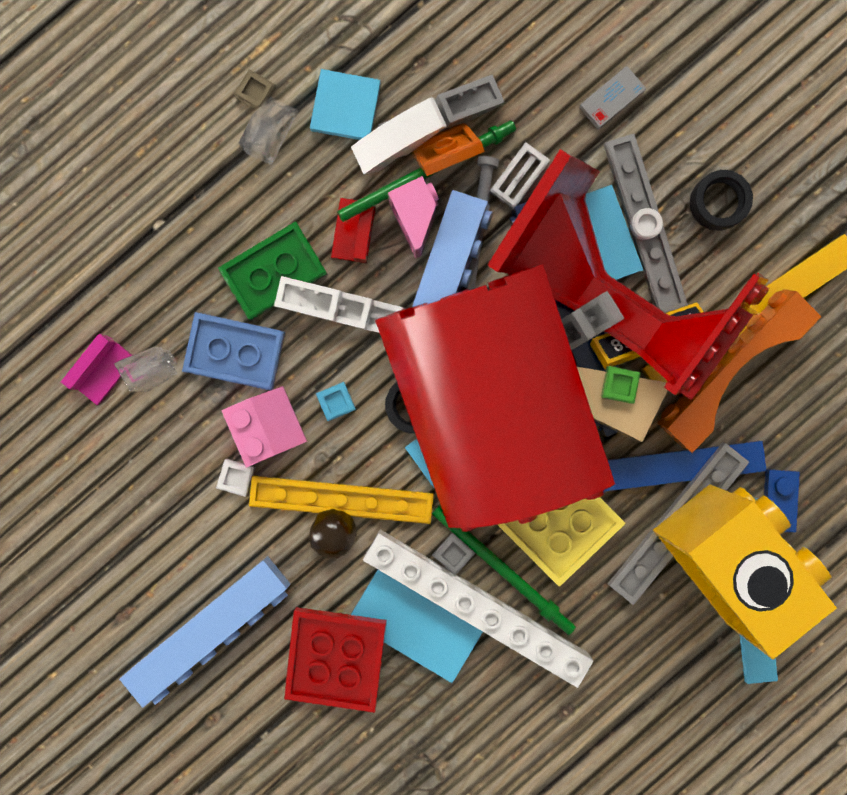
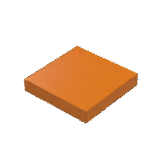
M462 123L434 135L412 151V154L426 176H429L485 151L480 139L466 123Z

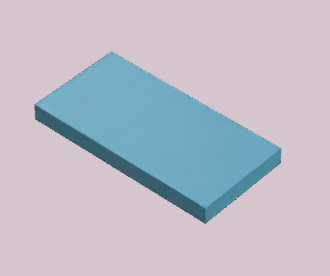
M380 570L376 571L351 615L387 620L384 643L451 683L455 680L483 631Z

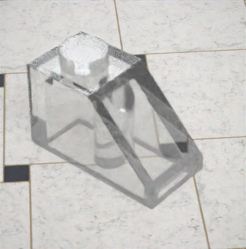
M269 97L251 116L239 141V145L245 153L272 165L298 110Z
M156 346L114 363L129 391L148 392L178 375L174 368L177 366V362L169 350L164 351L163 348Z

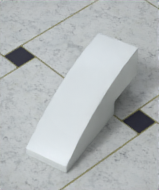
M428 98L384 123L351 146L363 174L378 172L398 157L407 156L445 128L446 124L434 98Z

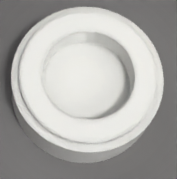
M651 208L639 210L630 222L631 232L640 240L653 239L661 232L663 227L661 215Z

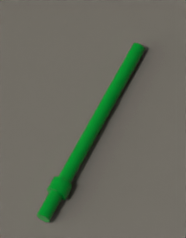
M440 505L432 512V515L536 606L543 618L548 622L550 620L553 621L567 635H570L575 630L576 626L559 611V606L551 599L547 601L469 531L462 532L461 528H449Z

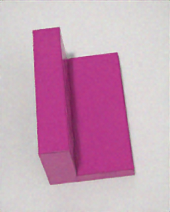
M98 334L61 380V383L70 390H79L92 402L99 405L135 361L136 357L108 335Z

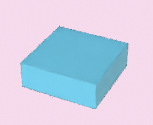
M345 382L316 393L327 421L356 410Z

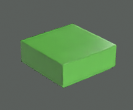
M607 366L601 398L634 404L641 372Z

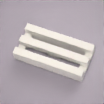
M525 142L494 184L490 194L499 198V201L506 203L513 210L544 170L550 159ZM526 152L531 155L503 193L499 189ZM535 160H539L541 163L516 197L511 199L509 196Z

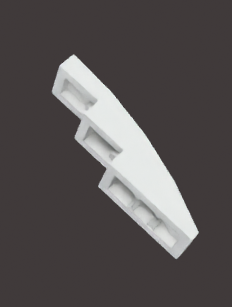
M283 276L280 279L274 304L275 307L379 333L375 322L376 319L404 309L400 306Z

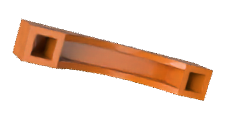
M783 289L773 294L767 302L768 306L760 314L754 315L746 325L747 328L736 338L694 398L690 400L683 395L675 404L669 405L663 411L662 418L657 424L682 448L693 453L714 431L715 417L721 397L729 382L740 368L754 356L770 347L788 341L800 340L821 318L820 314L797 291Z

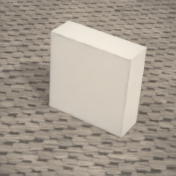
M225 459L216 489L246 497L255 467L250 466L246 468L243 463Z

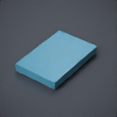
M609 185L587 193L586 204L606 272L616 280L641 272L643 267L613 186Z

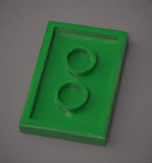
M296 221L218 267L250 321L274 307L281 276L313 284L328 275Z

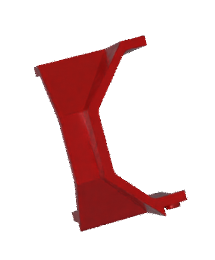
M560 149L487 265L496 272L512 274L543 264L554 299L574 311L608 291L624 319L604 331L640 355L668 381L664 386L665 389L674 395L682 393L692 400L752 316L760 314L752 309L750 305H758L769 291V288L765 286L769 279L759 273L753 274L728 309L681 316L668 315L606 272L586 204V194L600 171Z

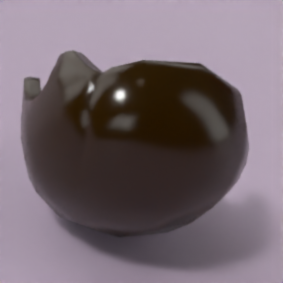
M330 509L320 512L310 527L308 537L311 548L319 555L331 559L345 556L354 544L357 528L353 518L344 511Z

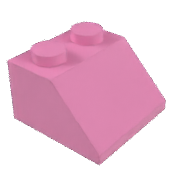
M423 176L388 192L391 209L415 259L422 255L435 219L436 207L438 206L437 200H439L431 182L426 184Z
M283 386L221 410L246 468L307 442Z

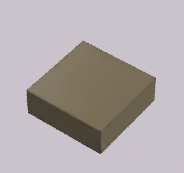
M249 69L234 96L236 99L262 113L277 87L274 83Z

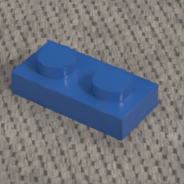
M766 469L764 496L773 501L789 520L791 527L785 532L796 533L800 472Z

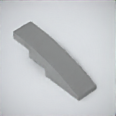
M493 74L437 95L435 102L446 124V127L438 133L459 124L467 123L504 104ZM383 122V123L378 124V127H380L381 125H383V124L386 123V122Z
M608 291L561 320L570 348L573 350L624 319V316Z

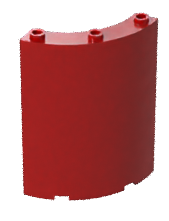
M543 264L487 282L489 289H487L486 285L471 290L467 289L443 297L439 301L399 310L375 320L449 528H461L462 532H467L477 527L498 525L517 520L520 524L528 523L535 520L537 515L559 509L585 498L587 500L597 499L605 494V489L615 485Z

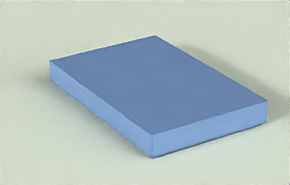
M195 312L182 372L273 390L285 332Z

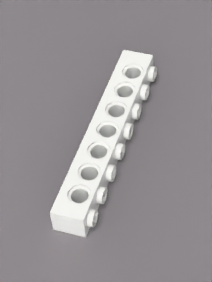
M381 529L363 558V561L577 688L593 663V659L585 650L457 574L454 576L445 567Z

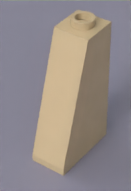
M577 367L594 421L634 441L643 442L668 391L664 388L666 382L639 378L635 403L630 404L601 398L605 371Z

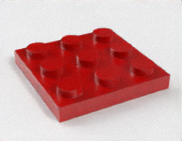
M296 607L293 613L284 699L375 713L387 620Z

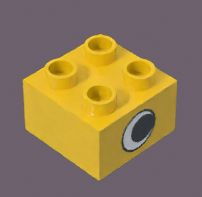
M709 484L653 529V532L725 623L772 660L837 609L821 588L832 578L829 571L810 550L802 547L796 552L780 536L791 527V524L779 507L764 495L755 500L742 487L737 488L731 493Z

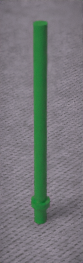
M511 120L498 127L494 125L488 128L487 133L478 138L482 142L483 148L492 143L497 145L503 141L504 137L515 132L516 126ZM420 167L338 210L337 213L341 221L345 222L388 199V192L421 176L426 179L436 173L426 176Z

